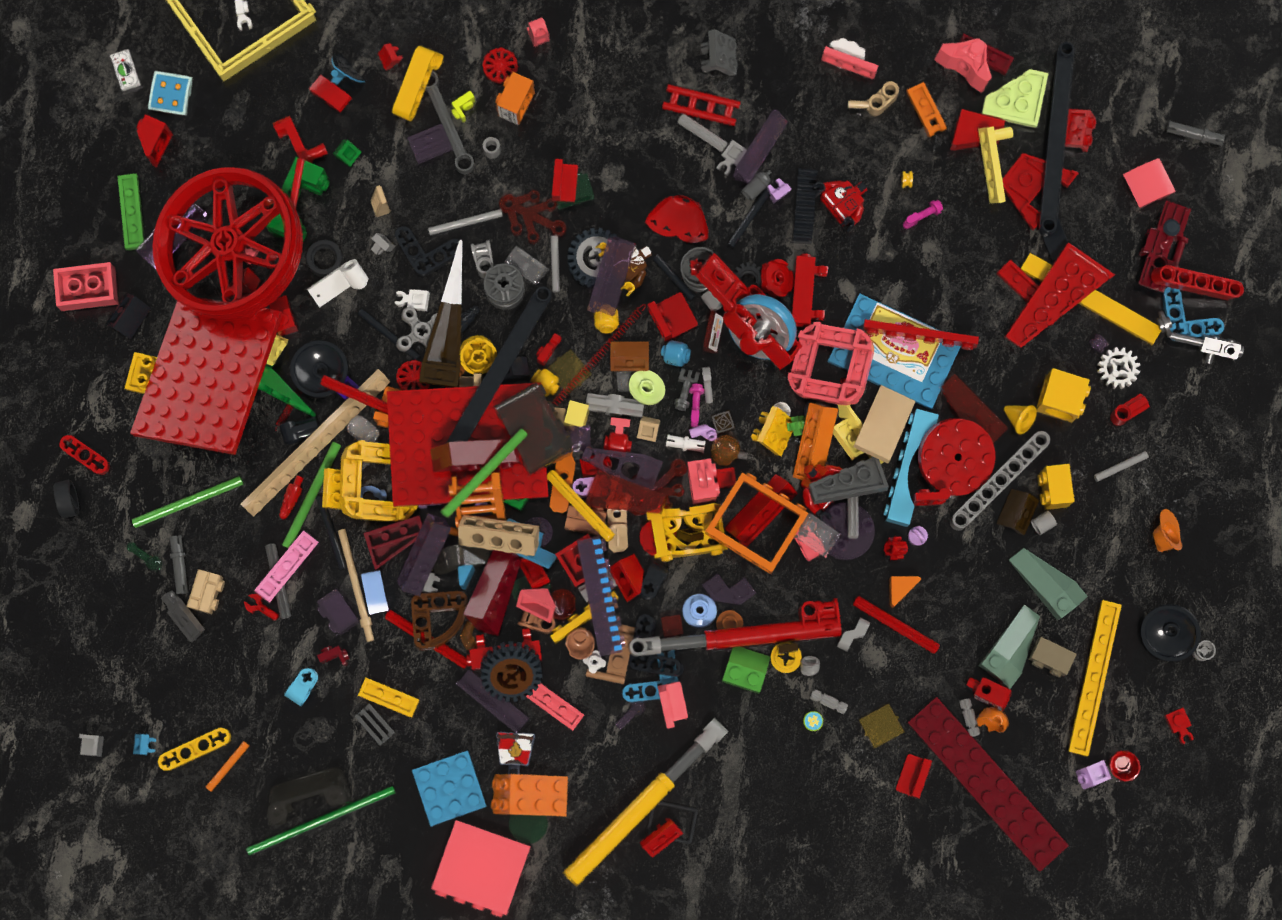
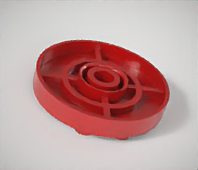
M961 418L946 419L935 424L924 435L919 446L918 464L922 476L934 489L940 491L942 488H947L950 490L951 495H966L978 490L989 479L995 465V448L989 434L977 423ZM956 454H960V455H961V458H960L959 461H956V460H955V455H956Z

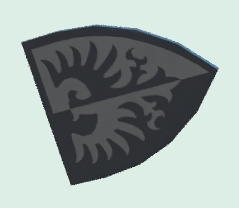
M342 54L333 55L331 60L336 70L331 72V75L334 77L331 80L332 83L337 86L345 76L357 82H365Z

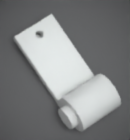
M352 259L307 290L317 305L321 307L350 286L353 289L364 288L367 285L368 276L358 261Z

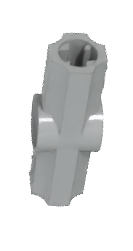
M587 394L586 405H589V411L603 412L606 415L615 417L625 415L642 418L644 404L635 399H628L616 394H608V396Z

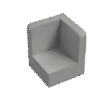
M79 734V738L82 739L81 755H102L104 737Z

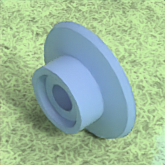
M694 594L684 602L682 614L690 626L704 628L715 620L717 607L711 597L705 594ZM702 607L703 613H697L696 608Z

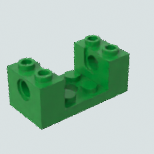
M297 157L295 158L282 187V190L289 196V198L292 190L295 168L298 159ZM305 161L300 187L322 195V192L326 191L329 186L328 176L324 168ZM279 214L266 228L272 236L284 240V227L281 215ZM302 226L303 241L307 234L305 226Z

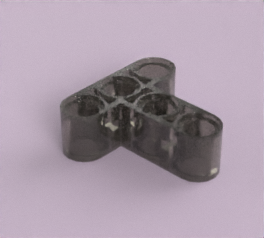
M462 545L446 547L431 555L433 572L435 575H442L458 570V566L473 565L474 568L486 566L492 552L484 548L462 547Z

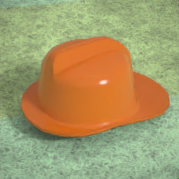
M1167 509L1161 511L1160 524L1153 532L1155 544L1159 552L1168 551L1173 548L1178 551L1182 549L1179 523L1174 514Z

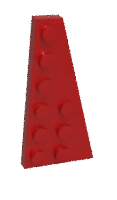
M1067 243L1004 338L1019 348L1023 347L1115 274L1070 243Z

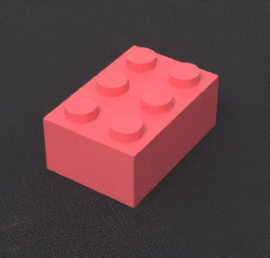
M111 262L53 269L56 306L61 311L119 304L116 270Z

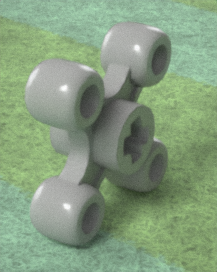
M405 308L401 313V318L411 326V333L407 336H401L397 340V348L405 352L411 348L413 343L421 342L425 346L426 352L437 313L431 317L430 321L424 323L418 320L417 312L414 308ZM406 313H410L412 317H407ZM420 328L425 332L423 336H420V332H417ZM405 341L407 346H403L401 342Z

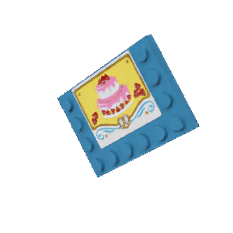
M860 293L844 325L845 329L857 330L858 328L863 330L864 321L867 319L938 330ZM879 333L876 336L868 335L874 345V355L867 380L878 386L882 385L914 400L915 403L931 410L961 346L945 347L942 343L937 342L935 344H926L923 340L917 339L916 341L904 340V337L898 336L897 338L885 337V334ZM834 347L828 362L848 371L853 351Z

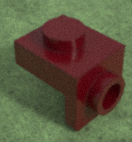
M331 646L321 650V654L317 655L322 664L340 657L343 666H347V660L350 659L346 649H342L340 646L335 648Z

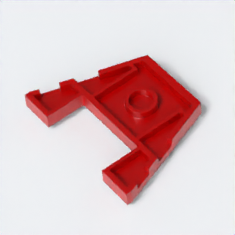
M1022 153L1003 177V188L1029 227L1034 231L1039 225L1040 212L1032 207L1030 203L1043 188L1045 160ZM1063 168L1061 184L1068 188L1078 175V172Z

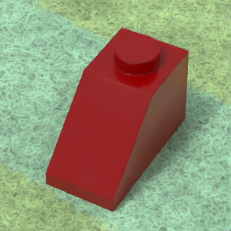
M287 295L277 298L269 305L270 309L279 310L283 313L277 333L279 336H284L298 331Z
M635 554L619 560L608 568L627 602L641 593L644 570Z

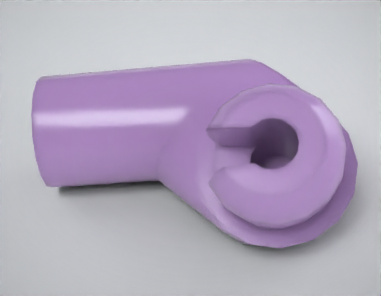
M706 424L689 429L691 438L700 435L709 441H714L717 438L716 430Z

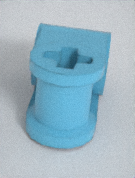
M309 668L301 670L284 696L302 706L318 681L317 672ZM311 672L310 677L313 678L312 681H305L306 677L304 675Z

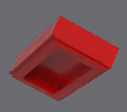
M521 558L520 567L532 589H538L550 582L542 566Z

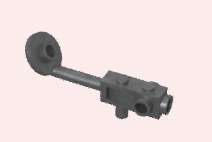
M1163 311L1158 312L1160 318H1157V322L1161 332H1165L1168 338L1175 341L1200 346V351L1207 353L1204 362L1212 364L1214 355L1233 359L1242 357L1244 346H1241L1239 342H1235L1233 339H1222L1215 335L1208 336L1203 334L1202 339L1171 332L1172 323L1170 318L1165 317Z

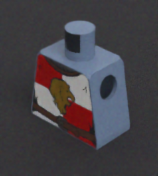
M497 732L500 764L508 765V774L520 775V766L529 765L535 734Z

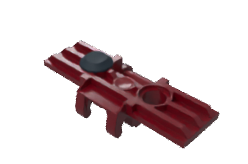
M1165 201L1157 228L1147 230L1145 236L1148 238L1145 247L1141 248L1139 253L1140 256L1147 255L1139 285L1164 293L1165 286L1157 285L1151 279L1152 271L1157 268L1154 265V261L1159 262L1161 266L1179 267L1185 244H1188L1189 241L1188 238L1183 236L1191 212L1190 208ZM1175 241L1178 244L1171 261L1167 257L1172 242Z

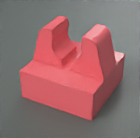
M611 417L610 425L616 426L615 433L623 434L624 427H630L631 419Z

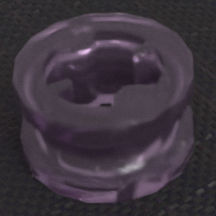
M1096 334L1094 336L1095 339H1091L1089 342L1095 350L1102 353L1104 347L1107 348L1109 344L1101 335Z

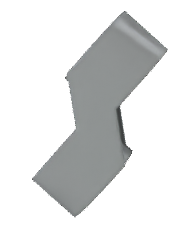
M860 617L854 630L844 631L837 647L848 651L853 639L864 637L870 622Z

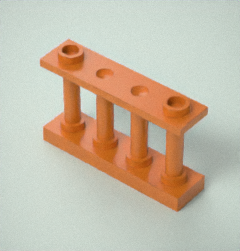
M491 473L492 481L480 484L472 492L489 491L490 494L469 496L462 503L491 502V504L462 507L460 505L456 509V528H458L463 515L493 512L494 515L475 517L506 521L499 473ZM452 477V485H449L450 497H455L464 487L457 485L456 477Z

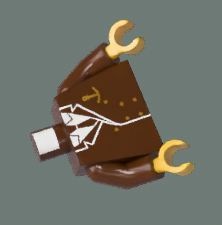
M602 242L595 247V249L600 248L602 251L598 254L599 257L606 254L604 261L621 285L620 289L628 291L626 296H629L642 285L647 268L644 260L652 256L647 246L637 250L634 244H606Z

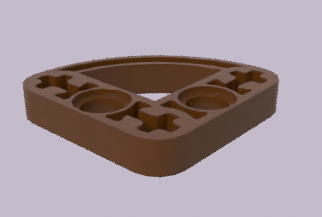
M464 592L417 594L412 598L411 611L414 645L418 650L426 651L438 648L449 642L459 632L466 617L463 613L468 605L467 595ZM457 596L464 600L461 601V605H457V602H451V606H448L447 597H450V601L456 600ZM438 597L443 598L445 604L441 607H437L434 604V600ZM428 598H431L430 608H428V604H423L422 608H418V605L414 604L418 602V599L425 603L428 602ZM459 610L453 625L444 634L432 639L430 612ZM418 618H425L427 624L424 627L417 626L416 620ZM420 632H424V639L428 640L424 646L421 645V642H417L421 639Z

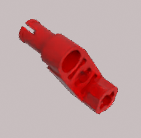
M290 116L273 123L279 138L289 136L300 159L313 163V160L328 154L323 143L309 150L305 149Z

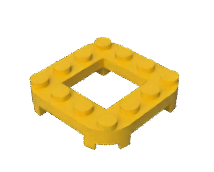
M361 440L345 447L341 456L340 505L343 514L361 520L400 522L408 519L417 510L418 506L393 507V502L361 498L362 462L391 464L390 444Z

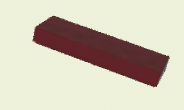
M963 34L959 43L973 40L974 38ZM987 45L986 61L988 67L1006 75L1014 57Z

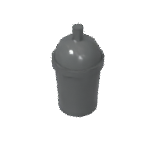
M771 171L755 173L749 183L741 190L742 194L748 200L753 201L769 186Z

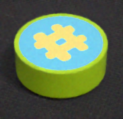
M815 711L807 713L803 719L805 728L809 731L819 730L823 725L821 714Z

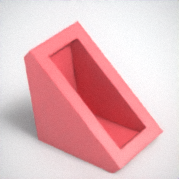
M547 588L521 590L516 607L549 623L552 622L556 608Z

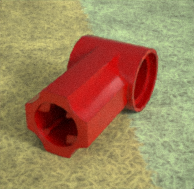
M1139 394L1126 403L1119 405L1110 415L1111 422L1117 426L1125 424L1128 420L1150 407L1148 400L1145 396ZM1117 412H1122L1125 419L1119 418Z

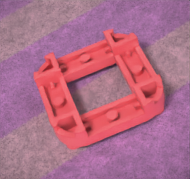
M813 322V324L799 332L798 338L802 348L795 355L791 373H788L791 388L798 396L806 399L838 405L857 404L865 391L874 355L872 340L863 330L858 328L857 330L823 325L821 322ZM819 345L853 351L845 383L838 384L810 379Z

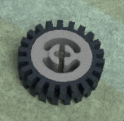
M591 228L588 232L585 230L581 235L578 234L576 239L571 242L568 250L571 275L573 274L574 279L578 280L581 285H587V288H606L610 284L613 285L617 280L608 266L606 268L603 267L605 264L604 255L599 257L598 254L602 251L600 248L595 249V247L602 242L606 244L623 242L621 239H617L616 234L612 235L611 231H602L603 228L598 230ZM587 250H591L588 257L589 265L596 270L588 268L584 263L583 255ZM595 255L600 258L599 262H596V259H594Z

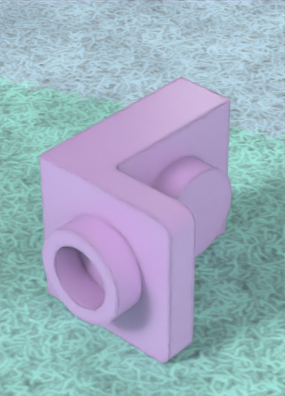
M1104 760L1076 771L1078 781L1083 789L1111 779Z

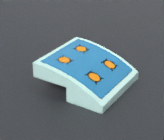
M155 71L148 109L187 115L188 98L191 96L193 77Z

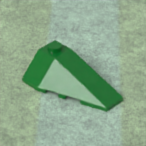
M266 364L258 389L315 417V412L272 369L273 366Z

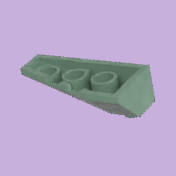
M1025 548L1009 559V562L1057 621L1088 597L1076 581Z
M1023 605L978 665L1008 689H1011L1022 674L1040 616L1026 605Z

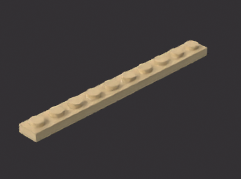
M377 369L358 390L376 397L385 389L390 381ZM349 397L241 505L254 517L367 405Z

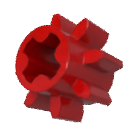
M901 536L888 538V542L884 545V552L890 556V560L904 559V555L908 552L907 542L901 541Z

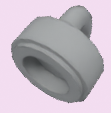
M813 656L802 658L800 664L801 673L805 676L815 675L820 669L819 659Z

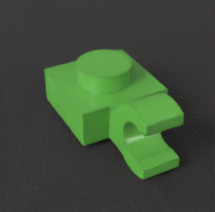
M805 415L791 417L792 423H787V430L793 431L794 436L802 435L806 420Z

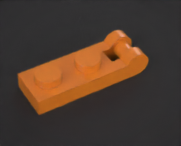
M923 82L908 89L906 93L925 128L927 136L931 137L937 131L942 132L946 130V125L925 83ZM935 119L936 124L931 126L929 121Z

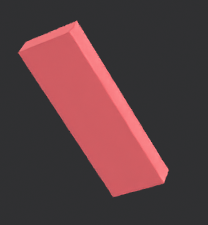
M825 47L821 59L826 63L870 79H874L878 68L876 64L829 47Z
M538 684V689L536 691L533 690L531 696L526 695L528 699L572 731L584 717V714L543 684Z

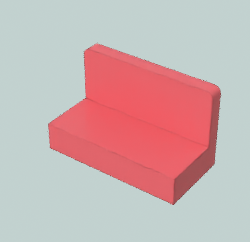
M680 681L657 686L667 729L675 727L674 721L688 718Z

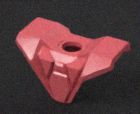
M980 39L961 43H944L934 59L943 67L954 69L966 77L968 83L981 93L992 78L986 61L987 45Z

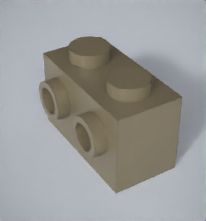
M1040 637L1035 643L1029 660L1033 661L1032 665L1040 669L1045 667L1050 670L1049 673L1061 677V675L1066 676L1077 654Z

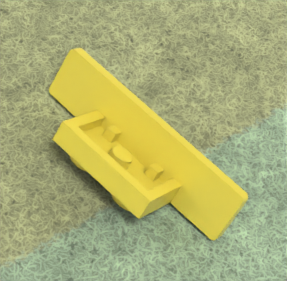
M838 405L839 417L842 422L834 426L833 435L853 461L864 454V452L853 447L863 424L850 405Z

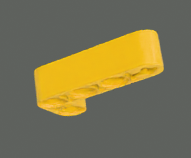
M423 46L416 48L393 106L392 113L408 121L413 120L432 70H438L442 64V54Z

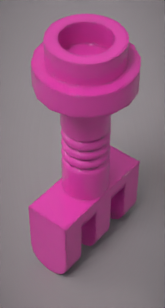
M933 200L930 202V207L908 216L903 223V227L908 229L933 213L935 215L940 214L943 210L941 202Z
M692 384L691 388H689V393L693 394L692 428L697 427L699 422L700 395L704 394V388L701 384Z

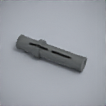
M1169 121V126H1167L1166 130L1169 133L1201 140V143L1209 142L1222 146V141L1225 138V134L1211 132L1207 128L1203 130Z
M182 536L169 537L172 553L170 554V559L173 561L176 595L187 594L189 591L184 562L186 554L183 552Z

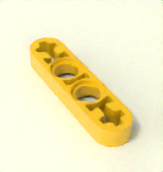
M225 728L213 730L163 753L158 759V765L161 769L167 771L180 767L227 745L231 741V733ZM219 732L227 735L224 738V742L217 740L214 742L216 746L213 747V741L209 736L212 735V738L215 739L219 737ZM205 739L209 742V747L207 750L202 751L198 745L201 740ZM184 748H189L191 751V756L188 759L181 757L180 753ZM166 756L169 759L177 756L180 763H177V760L170 762V767L163 765Z

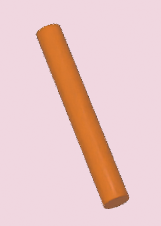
M245 741L241 743L207 784L206 788L209 791H213L247 750L249 745Z

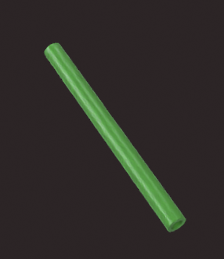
M520 429L441 510V513L448 518L528 434L523 429Z
M332 442L282 546L289 549L294 543L323 484L324 469L331 468L341 445Z
M240 476L136 517L132 519V523L137 528L244 485Z

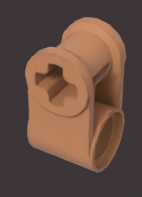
M524 611L521 621L517 624L545 634H551L552 630L556 628V622L552 619L551 628L543 629L542 623L545 620Z

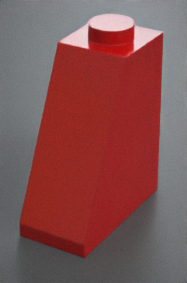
M961 109L950 150L981 146L978 129L993 126L994 130L1006 128L1004 127L1005 120Z

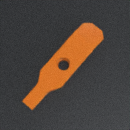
M565 438L563 454L556 462L555 471L560 476L566 473L568 477L563 480L572 488L576 465L572 456L575 439ZM553 485L550 508L553 512L564 513L568 510L570 502Z

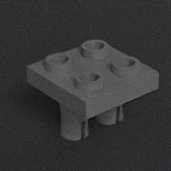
M715 29L708 31L709 42L701 43V47H704L701 48L702 54H710V59L704 60L701 63L704 65L701 66L703 72L718 70L729 76L736 75L737 45L735 39Z

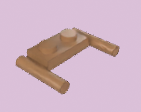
M597 620L596 627L610 630V627L618 626L614 636L619 635L620 640L612 642L607 672L597 671L596 673H590L589 669H587L586 677L624 684L630 656L628 645L633 640L636 627ZM621 645L622 650L614 651V646Z

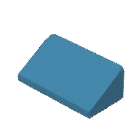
M473 565L458 566L459 585L463 590L467 589L475 572Z

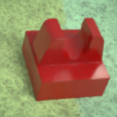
M391 43L385 44L378 53L385 70L392 69L394 65L403 59L402 56L396 55L399 49L398 47H392Z

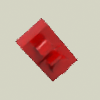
M666 818L667 822L663 826L658 824V829L640 842L641 846L652 858L683 834L682 830L672 819Z

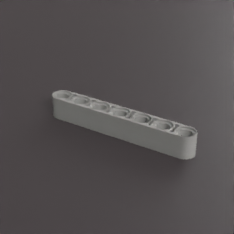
M1044 431L1035 433L951 517V527L958 531L967 527L1049 445L1050 436ZM1036 437L1043 438L1044 445H1038ZM1023 450H1028L1031 453L1030 459L1022 455ZM1010 463L1016 464L1018 467L1017 472H1012L1009 469ZM996 477H1002L1004 485H998L995 480ZM982 491H990L991 498H984ZM970 503L977 505V512L970 511ZM957 516L962 517L964 525H958L955 522V518Z

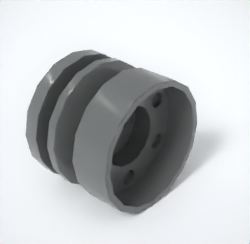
M693 248L683 256L681 261L683 280L695 292H707L708 289L695 275L691 276L690 260L697 258L698 262L702 261L703 266L709 256L714 253L708 248Z
M505 263L493 266L486 273L484 289L489 302L502 310L518 306L525 294L523 276L520 271L513 265ZM503 281H506V282H507V285H505V288H502V287H501V284H503Z

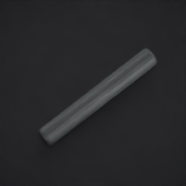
M274 543L265 546L270 571L279 561L277 547ZM284 585L276 594L278 609L282 619L291 617Z

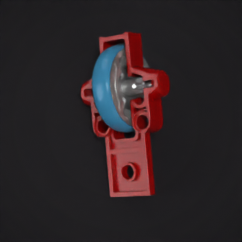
M715 253L710 255L695 276L723 305L725 311L723 321L729 328L732 339L745 354L759 359H770L781 370L794 360L795 355L802 348V345L796 340L797 328L791 312L780 301L766 296L758 286L751 285L747 288Z

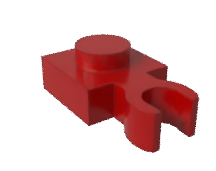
M555 333L545 347L541 346L536 354L538 356L537 362L542 366H545L554 349L560 343L561 337Z
M1184 708L1164 715L1172 734L1179 733L1181 744H1185L1184 735H1187L1190 741L1194 739L1193 735L1187 730V727L1192 725Z

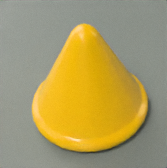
M1007 405L1004 407V411L1017 434H1024L1033 425L1037 415V409L1034 405Z

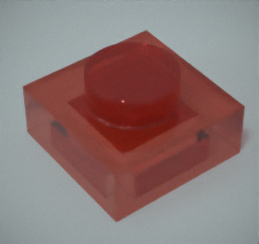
M681 615L661 618L664 637L683 635Z

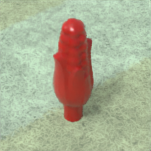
M297 475L294 483H290L287 486L279 513L281 519H286L295 503H297L302 493L300 486L303 482V477Z

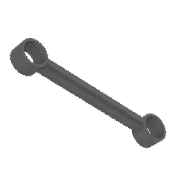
M432 71L431 76L435 77L436 81L432 86H426L425 91L429 93L456 156L455 166L457 171L461 174H469L474 169L473 157L466 153L439 91L438 76ZM463 158H468L471 161V166L468 169H461L458 167V162Z

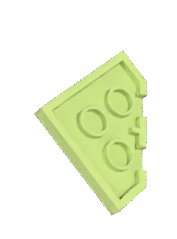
M1030 69L994 93L992 92L987 95L982 114L1002 119L1006 122L1036 128L1048 73Z

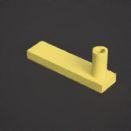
M994 126L980 128L978 132L990 203L1006 202L996 141L1012 138L1013 130L1011 127L994 130Z

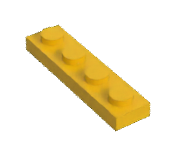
M614 591L612 593H604L599 597L600 601L594 605L592 602L584 608V613L579 616L578 614L573 615L568 619L569 623L564 627L559 625L552 630L553 635H551L554 643H558L573 629L579 628L617 601L618 596ZM612 597L613 601L605 603L604 598Z

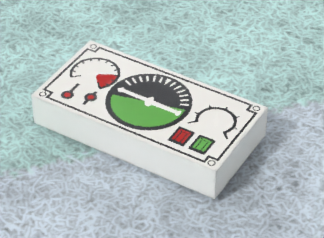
M129 50L110 55L121 89L125 91L140 86L141 84Z

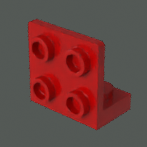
M681 292L658 304L655 301L648 304L647 309L664 342L698 326Z

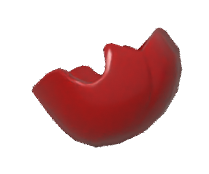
M1126 750L1116 752L1109 762L1111 773L1117 779L1124 782L1135 779L1141 769L1138 758Z

